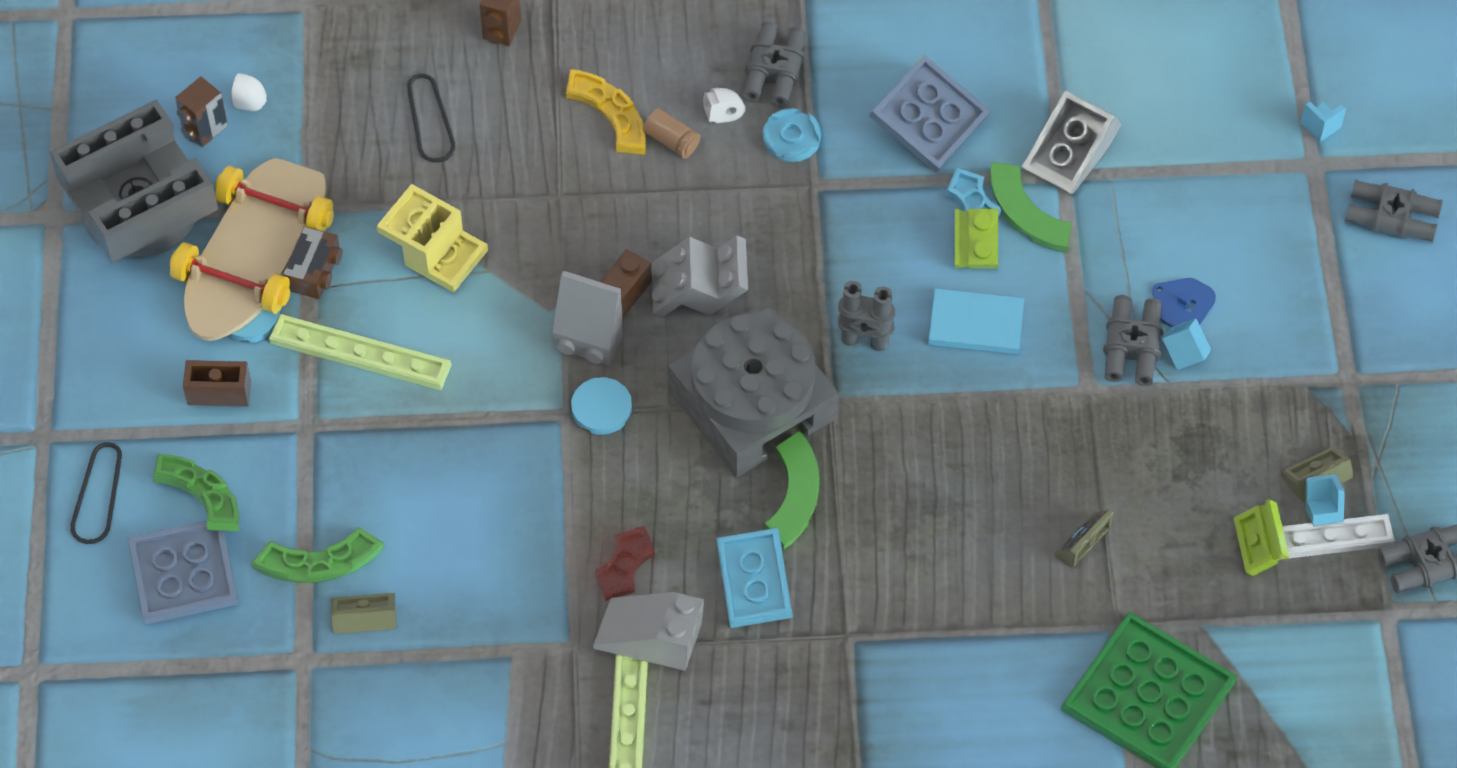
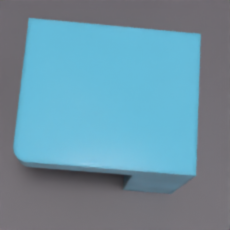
M1308 102L1304 105L1300 124L1321 142L1342 127L1346 108L1340 105L1332 111L1323 102L1317 107Z
M1196 318L1170 327L1162 338L1178 370L1204 361L1211 351Z
M1337 474L1306 478L1305 510L1313 526L1344 522V488Z

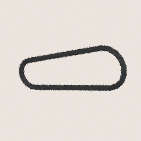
M424 73L416 74L409 79L407 89L418 151L427 161L442 162L453 155L456 149L455 140L434 78ZM418 78L430 80L450 138L451 150L441 158L429 157L422 149L412 93V83Z
M103 442L97 445L91 454L70 524L73 538L80 543L95 544L102 541L110 530L122 459V451L115 443ZM112 447L117 451V461L106 528L95 539H83L77 535L75 524L97 452L101 448Z

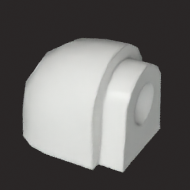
M238 73L232 87L233 106L235 109L247 111L261 109L267 98L263 85L252 76Z
M712 88L710 92L704 93L703 104L709 122H731L739 119L744 114L745 105L734 91L727 88Z

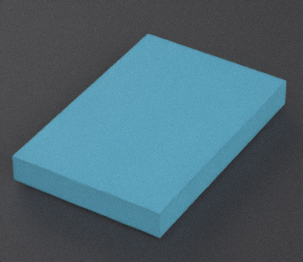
M935 288L928 345L1019 355L1025 298Z
M773 528L716 538L730 628L793 618L779 529Z

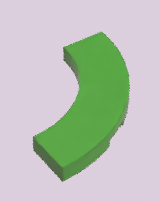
M991 162L990 184L992 194L998 206L1001 207L1002 215L1015 230L1019 229L1025 235L1032 238L1031 241L1055 251L1068 253L1072 223L1049 216L1032 203L1022 186L1020 177L1021 166Z
M800 431L775 447V453L779 456L786 469L788 490L779 510L765 523V529H779L783 550L790 546L806 529L817 506L820 479L816 457L807 439Z
M158 453L153 474L154 483L175 486L194 496L206 512L207 530L239 532V510L236 498L228 489L227 483L212 470L207 471L197 466L193 460Z
M360 527L340 542L328 546L326 550L317 552L287 548L270 540L251 562V565L258 572L282 581L295 583L323 582L339 578L359 569L372 560L384 548V544Z

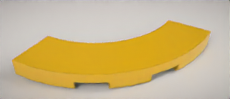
M570 69L566 98L586 103L600 111L607 118L616 136V152L645 155L646 137L643 130L644 124L632 100L621 89H616L605 82L604 78L592 73Z

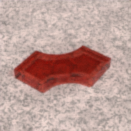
M645 525L615 534L617 545L614 555L606 564L595 570L605 601L634 593V577L638 568L648 559L655 557V551Z

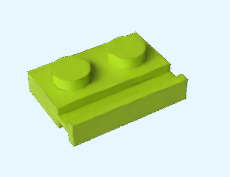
M955 209V269L966 267L968 269H998V209H968V211Z
M1269 499L1266 501V504L1262 506L1257 505L1233 518L1247 574L1254 576L1278 564V560L1290 558L1277 502Z

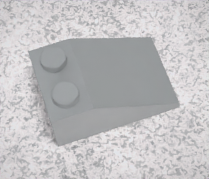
M1064 91L1022 168L1074 194L1108 150L1122 123L1116 116Z
M563 271L552 331L554 348L566 355L574 354L586 358L594 364L602 363L610 366L623 338L621 289Z
M675 592L611 598L593 649L686 671L702 625L704 599Z

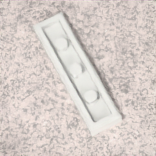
M1388 514L1344 519V522L1313 526L1312 523L1282 526L1290 558L1383 548L1393 545L1395 542Z

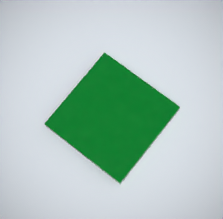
M1128 612L1061 706V711L1155 768H1177L1236 683L1238 676L1135 614Z

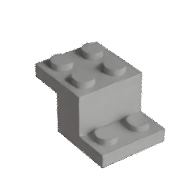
M736 235L716 248L688 237L653 261L651 267L653 314L664 317L682 304L710 316L748 290L746 239Z

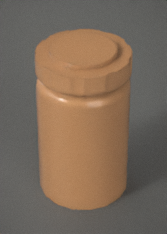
M661 108L655 109L644 124L643 130L646 134L682 158L689 157L699 144V133L693 131Z

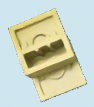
M413 184L407 188L377 225V232L402 246L406 267L453 293L488 251V245L485 242L463 231L460 210Z

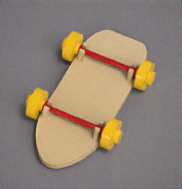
M274 158L259 165L246 179H243L242 169L233 166H227L219 174L215 182L217 202L230 205L201 256H199L197 246L183 242L170 258L171 278L187 282L184 294V309L188 326L195 337L205 341L223 338L247 325L262 310L277 314L287 304L290 297L289 278L283 276V272L303 227L325 232L333 222V201L325 198L326 181L321 172Z

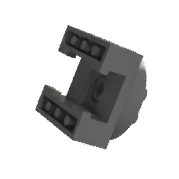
M157 100L50 151L58 181L80 213L88 235L103 249L111 263L125 256L146 257L162 253L181 242L192 230L197 220L218 210L211 180L196 158L188 161L175 141L172 122Z
M770 307L757 314L737 315L717 323L701 337L693 351L668 364V390L736 478L767 460V453L762 448V445L797 424L809 436L838 418L839 392L815 364L810 344L799 330L788 322L779 319Z

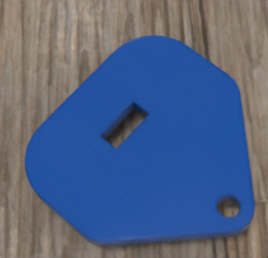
M1194 278L1157 283L1152 289L1154 299L1162 302L1161 321L1170 327L1194 318L1197 319L1200 325L1214 306L1216 300L1214 290ZM1192 302L1195 305L1189 312L1186 310V308Z

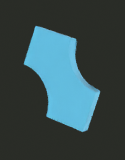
M956 168L946 190V196L955 200L963 211H968V209H998L999 221L1002 209L986 197L983 190L984 176Z

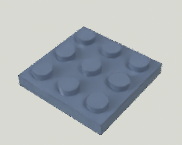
M923 55L873 109L869 116L936 173L991 111L926 55Z
M207 521L128 538L145 625L239 604L224 531L207 530Z

